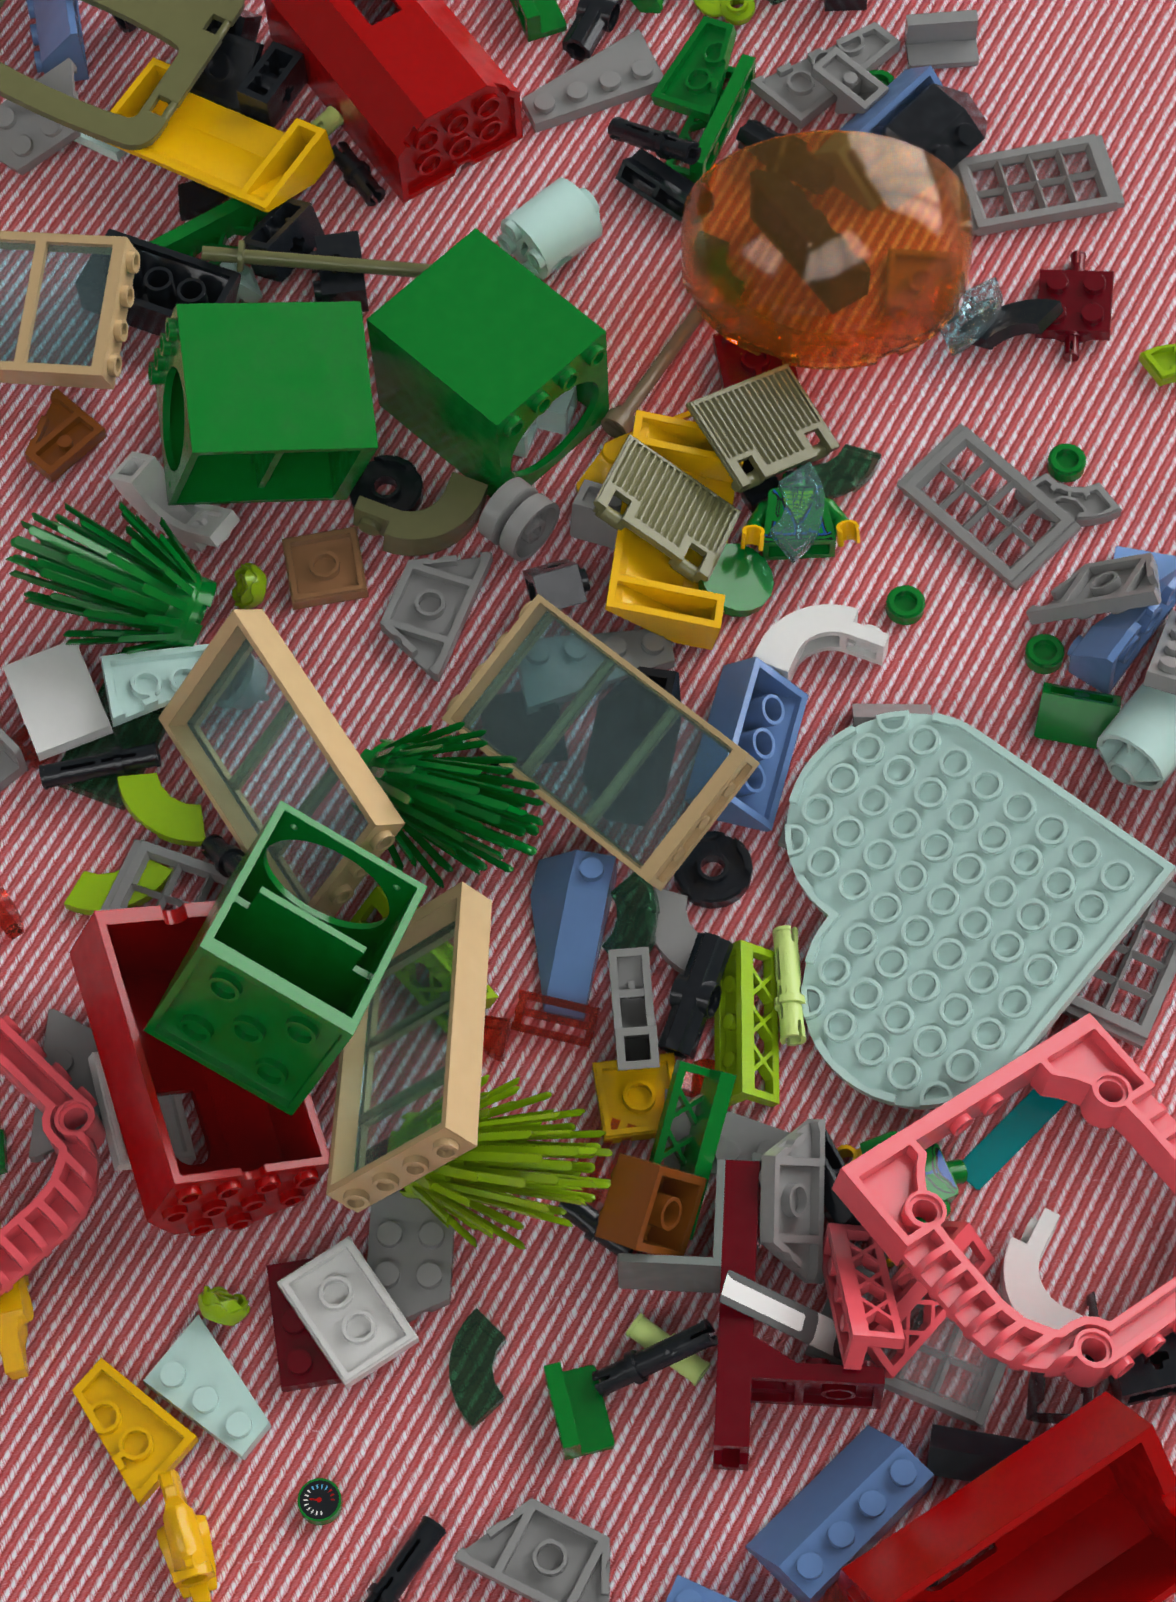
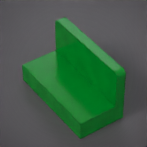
M510 0L528 42L567 30L566 21L556 0Z
M1044 682L1034 736L1036 738L1098 749L1096 745L1098 737L1119 713L1122 696Z
M560 1362L544 1366L545 1380L565 1460L610 1450L615 1446L604 1398L594 1386L600 1382L599 1380H592V1372L596 1371L594 1365L562 1371Z

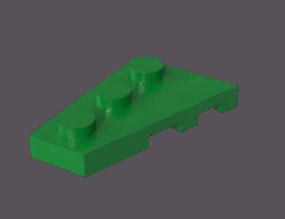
M707 16L702 18L651 94L654 105L709 122L719 102L737 35L733 24Z

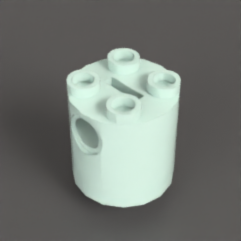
M560 177L501 221L502 234L497 237V240L505 252L509 255L513 254L519 263L538 278L544 280L556 269L602 236L603 228L600 221L599 205L595 197L586 188H579L568 179Z
M1142 683L1098 737L1096 745L1099 755L1115 779L1126 785H1134L1144 790L1155 791L1161 788L1176 770V695L1145 686Z

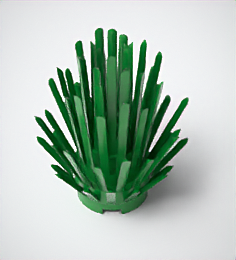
M65 502V509L79 518L81 526L60 514L55 515V519L58 522L51 521L37 513H31L35 521L80 544L21 521L22 526L28 529L31 535L40 540L41 544L22 536H16L11 539V546L36 556L37 560L18 554L13 557L10 556L5 560L39 573L41 577L51 581L17 570L9 574L26 580L29 583L63 593H52L49 596L27 591L24 593V596L28 597L25 600L26 603L87 617L88 621L123 625L140 629L67 630L63 634L65 637L99 638L69 639L65 645L150 642L124 647L122 651L125 650L124 652L115 654H131L172 647H193L203 627L200 624L206 609L211 607L217 583L200 574L162 517L159 524L169 538H165L163 534H160L158 538L137 514L135 516L122 502H119L122 517L136 530L134 531L130 526H126V533L132 537L130 543Z
M457 722L431 733L429 731L432 725L420 727L396 741L380 739L381 744L372 750L365 749L360 755L405 822L404 826L395 836L396 843L411 864L416 868L418 861L441 888H444L443 880L402 829L447 872L453 871L452 866L425 839L480 875L479 870L485 871L488 866L475 855L505 872H512L514 868L501 861L504 857L499 851L462 832L473 835L481 840H486L505 850L514 848L533 856L537 853L535 847L488 828L482 823L520 837L524 836L525 833L533 836L539 834V828L531 823L539 826L544 825L541 818L521 809L526 806V803L535 806L544 805L543 801L514 793V790L502 787V785L539 790L538 784L482 773L508 775L513 772L514 768L487 764L516 763V757H433V754L481 748L488 744L485 740L463 743V740L483 736L488 730H477L460 735L442 737L460 730L465 725L464 722ZM354 802L355 807L360 811V809L358 808V806H357L356 803ZM392 844L388 851L397 869L403 872L404 865L394 844Z

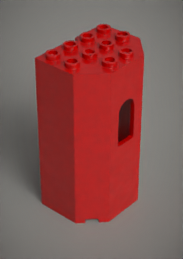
M264 0L270 38L304 54L308 78L307 84L326 107L333 106L340 112L344 119L343 129L403 203L455 176L457 168L462 164L470 162L472 165H475L523 138L520 92L443 0H391L400 11L374 25L367 21L353 4L352 0Z
M216 900L183 903L180 907L167 911L162 910L161 905L94 911L69 952L147 1222L172 1235L189 1233L190 1236H201L213 1229L228 1227L230 1231L244 1229L255 1221L303 1202L305 1196L320 1181L322 1175L329 1168L330 1155L310 1093L291 1116L143 1031ZM191 1092L208 1149V1157L204 1163L188 1165L181 1162L174 1155L157 1096Z
M1105 1391L840 1570L838 1586L846 1602H1162L1176 1592V1476L1154 1426ZM993 1544V1548H991L986 1553H984L983 1555H981L980 1557H978L977 1559H975L974 1561L960 1569L958 1572H956L940 1584L934 1587H929L930 1585H932L933 1583L947 1575L949 1572H951L952 1570H954L955 1568H957L958 1566H960L961 1564L975 1556L977 1553H979L989 1545Z

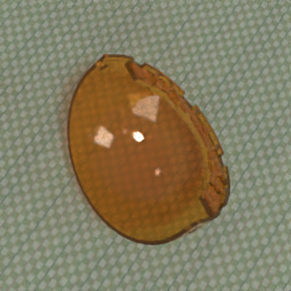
M823 130L793 133L757 142L725 157L704 173L692 187L683 207L681 222L682 280L687 293L690 292L697 303V310L709 325L725 339L757 356L762 352L782 359V364H788L789 366L826 370L851 369L875 365L879 358L894 353L901 356L924 344L944 328L957 311L958 303L962 295L966 293L969 283L973 250V225L970 199L965 186L958 176L937 157L919 147L891 137L857 131Z

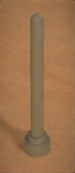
M698 303L693 307L623 405L611 408L601 421V426L608 435L617 438L631 432L634 425V413L706 316L707 307L704 304Z

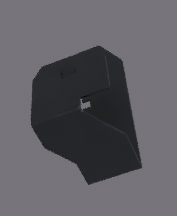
M1092 1292L1087 1296L1088 1316L1099 1317L1095 1292ZM1085 1354V1358L1095 1362L1093 1358ZM1031 1372L1028 1384L1026 1419L1039 1423L1057 1424L1068 1417L1070 1414L1037 1412V1406L1044 1401L1045 1373ZM1094 1386L1090 1388L1081 1387V1394H1083L1082 1407L1093 1400Z

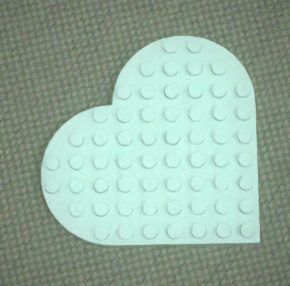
M909 710L876 715V719L864 722L856 727L850 725L823 744L802 769L789 798L790 806L787 824H785L786 848L795 876L809 900L827 917L819 927L807 952L803 985H801V994L805 996L806 1003L802 1004L803 1015L810 1036L818 1052L832 1071L859 1093L890 1106L919 1110L936 1109L1031 1050L1040 1042L1176 874V866L968 723L934 712L933 715L910 713Z

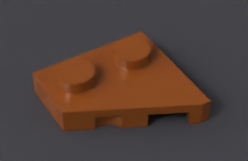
M57 388L52 391L50 396L51 404L46 416H41L36 427L37 433L30 440L25 451L27 462L52 483L107 437L104 427Z

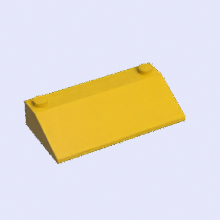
M153 57L110 112L125 117L136 116L170 67V64ZM190 92L168 121V125L161 136L151 146L140 150H126L112 145L266 213L315 184L335 158L327 131L323 128L296 118L287 131L283 132ZM159 100L152 112L161 116L169 104Z
M636 410L632 436L733 505L735 494L731 486L733 480L695 421ZM744 461L739 463L741 467L743 466ZM623 501L621 502L620 508L621 515L625 512L628 506ZM626 527L622 531L618 529L605 610L659 636H664L665 639L671 642L712 650L721 630L725 595L699 590L698 583L691 582L670 567L671 565L668 562L671 558ZM690 547L684 557L697 567L703 560V556Z

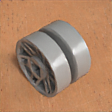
M515 477L504 483L489 499L479 518L478 531L493 544L499 545L501 550L516 561H524L533 556L548 540L558 522L560 508L547 496L538 493L537 489L524 479Z

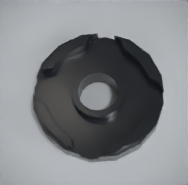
M381 455L374 457V461L369 462L351 491L349 498L353 510L359 496H363L398 510L417 511L423 500L424 487L421 475L410 461L399 456ZM384 484H391L396 488L389 495H381L376 492L378 487Z
M709 831L674 874L675 885L682 895L688 896V901L696 906L709 909L727 907L740 900L749 889L753 875L751 855L744 844L735 837L732 839L725 836V833ZM709 862H716L722 865L724 871L718 876L711 877L704 874L701 869Z

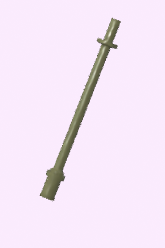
M239 240L238 248L202 246L201 255L202 261L237 263V272H243L244 264L416 278L432 265L245 249L244 240Z

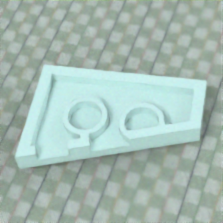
M209 644L101 656V667L112 726L116 727L167 706Z
M199 1314L143 1380L145 1386L242 1460L248 1457L271 1428L269 1420Z

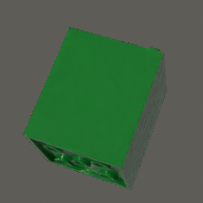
M476 228L366 319L379 405L464 476L487 484V495L489 497H492L504 483L515 477H521L530 485H533L601 425L602 419L609 411L606 331ZM576 386L577 400L587 407L576 426L543 459L526 469L512 471L511 460L514 451L530 425L550 407L555 399Z
M361 301L176 304L171 318H166L165 333L160 334L159 348L154 349V361L149 362L148 378L150 385H155L168 505L347 500L378 449Z
M280 800L223 887L143 1031L292 1116L353 1037L428 886ZM301 840L327 847L342 854L363 868L379 884L389 903V915L383 920L374 923H354L331 917L310 907L289 892L276 878L267 860V848L278 841Z

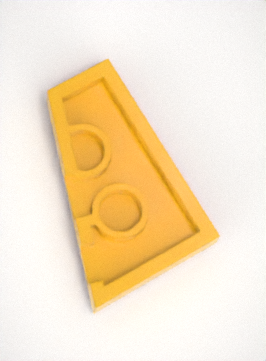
M100 1358L72 1389L141 1508L160 1486L158 1474L175 1469L198 1443L197 1436L103 1358Z

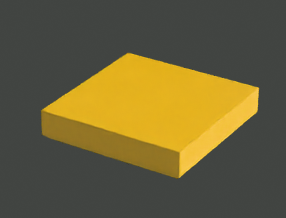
M674 1053L659 1054L660 1068L618 1071L617 1060L592 1063L601 1129L606 1132L603 1135L604 1145L656 1137L665 1103V1089L669 1088L676 1063Z

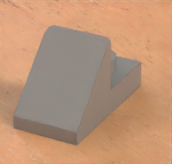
M836 46L812 67L811 76L837 96L835 112L838 114L866 113L889 91V87Z

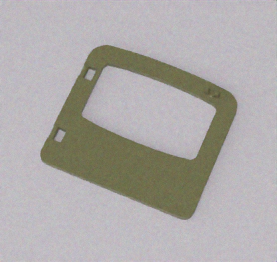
M0 0V9L6 0ZM81 0L133 24L178 51V55L140 112L134 117L115 114L75 99L1 62L0 96L40 116L126 150L144 149L151 146L161 136L168 125V121L176 109L181 106L220 47L223 38L243 12L245 0ZM213 19L222 22L216 34L206 31ZM159 100L169 104L161 116L152 112Z

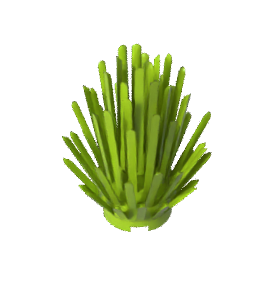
M489 1075L481 1077V1087L487 1083ZM520 1077L489 1092L480 1093L477 1147L403 1187L404 1190L399 1192L404 1197L420 1199L448 1229L450 1225L474 1247H477L476 1239L448 1212L473 1230H479L492 1239L494 1233L517 1248L525 1250L526 1247L522 1241L466 1207H470L502 1225H509L518 1230L524 1229L522 1223L483 1204L559 1225L573 1227L569 1220L554 1216L555 1214L565 1215L567 1213L565 1209L519 1198L507 1193L586 1206L585 1202H594L596 1196L591 1193L573 1190H582L581 1187L608 1189L611 1186L610 1179L580 1176L581 1173H593L595 1171V1165L591 1162L543 1159H592L594 1156H613V1152L610 1149L601 1148L599 1143L527 1141L600 1138L605 1135L606 1132L602 1130L573 1131L576 1129L573 1123L541 1125L545 1121L581 1116L586 1112L585 1109L553 1112L554 1109L491 1118L551 1098L552 1093L543 1092L518 1101H510L490 1109H482L516 1094L520 1087L515 1085L519 1083ZM443 1101L425 1115L413 1114L405 1118V1121L410 1122L405 1127L403 1134L395 1133L391 1151L441 1123Z

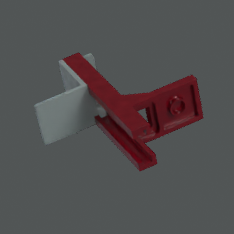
M752 1152L751 1161L717 1159L713 1257L618 1253L619 1288L720 1293L721 1296L729 1270L756 1282L759 1173L761 1170V1155L764 1153ZM720 1302L713 1469L748 1471L751 1403L880 1409L885 1386V1367H876L874 1362L864 1360L861 1370L844 1369L843 1365L831 1364V1361L825 1358H809L805 1360V1363H796L754 1336V1318Z

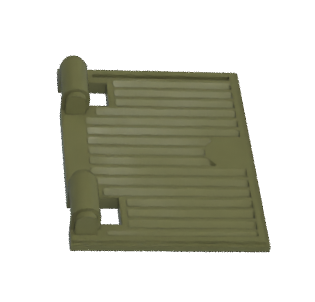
M788 364L686 404L687 409L733 480L731 484L732 489L738 493L756 487L766 479L802 464L808 465L827 457L832 451L840 447ZM815 432L820 439V442L814 446L811 445L806 437L807 434ZM749 459L754 469L752 472L745 474L739 463Z
M631 434L628 435L593 502L595 516L616 530L622 531L626 527L671 558L668 564L671 565L672 569L691 582L696 583L700 580L704 582L709 580L741 514L740 510ZM613 495L628 505L622 515L608 506ZM689 547L703 556V560L698 567L684 558Z

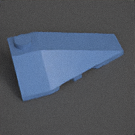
M1176 570L1159 580L1162 599L1159 605L1128 609L1120 614L1111 613L1093 625L1084 637L1078 635L1067 652V655L1070 656L1068 672L1100 692L1109 694L1176 605Z
M576 849L538 861L530 898L544 1015L584 1022L617 879L615 856Z

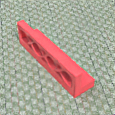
M944 1221L943 1229L963 1252L969 1246L978 1258L974 1266L983 1276L996 1260L970 1222ZM905 1263L890 1279L905 1337L903 1348L897 1349V1353L891 1360L887 1358L879 1347H867L866 1351L877 1367H885V1378L891 1379L897 1375L947 1317L945 1310L928 1295L929 1291L912 1276V1271ZM874 1297L871 1303L877 1306L882 1301ZM917 1304L924 1305L923 1323L917 1330H910L911 1311ZM876 1321L868 1325L870 1331L889 1332L888 1329Z
M828 1222L823 1240L822 1271L844 1369L861 1370L867 1347L902 1349L905 1337L882 1248L861 1225ZM849 1240L866 1241L869 1247L862 1250ZM863 1265L874 1272L875 1275L869 1278L855 1268ZM868 1292L882 1301V1303L875 1306L861 1296ZM876 1321L888 1329L889 1332L870 1331L868 1325Z

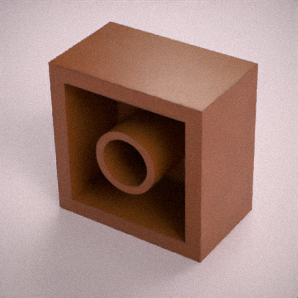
M619 1153L617 1163L611 1173V1186L609 1187L604 1206L598 1216L595 1236L645 1253L684 1256L707 1179L666 1165Z

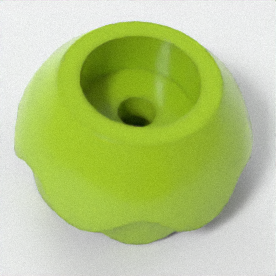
M253 563L241 564V567L234 574L237 582L231 593L236 601L234 606H238L241 609H253L264 600L267 586L266 575L261 568Z
M205 1286L203 1292L198 1294V1307L202 1316L218 1324L234 1326L241 1322L250 1311L249 1301L246 1300L243 1294H229L221 1286L212 1289L209 1286Z

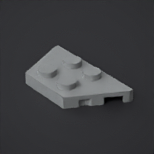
M67 58L36 80L79 100L78 93L75 91L74 80L77 66L70 58ZM9 100L0 104V162L22 176L81 136L80 132L40 116Z
M480 552V557L460 560H457V555L441 556L436 560L427 558L408 560L380 621L381 631L434 681L440 682L492 565L493 555L490 552Z
M1145 553L1085 564L1073 573L1068 580L1050 591L1054 598L1053 601L1044 606L1033 605L1026 611V614L1031 624L1035 625L1072 618L1083 620L1097 614L1109 612L1120 614L1128 609L1159 605L1162 599L1156 561L1152 553Z
M49 1009L43 1047L47 1055L45 1060L50 1065L58 1062L72 1078L70 1084L76 1090L83 1086L98 1103L88 1062V1057L91 1053L98 1052L92 1029L55 1009ZM97 1105L94 1109L102 1122L99 1105ZM36 1106L29 1150V1158L33 1163L45 1160V1155L55 1151L42 1128L43 1113ZM85 1124L80 1125V1126L77 1127L76 1129H80V1128L83 1127Z
M807 1119L761 1155V1170L759 1173L761 1200L758 1217L760 1243L804 1283H823L826 1119Z
M400 1190L371 1205L367 1263L406 1320L411 1322L417 1319L423 1312H433L451 1304L455 1229L450 1225L448 1229L421 1200L404 1197L399 1192Z
M530 1498L515 1509L513 1515L509 1518L500 1520L486 1530L487 1534L466 1549L464 1547L460 1549L454 1557L456 1563L532 1602H610V1537L533 1498Z

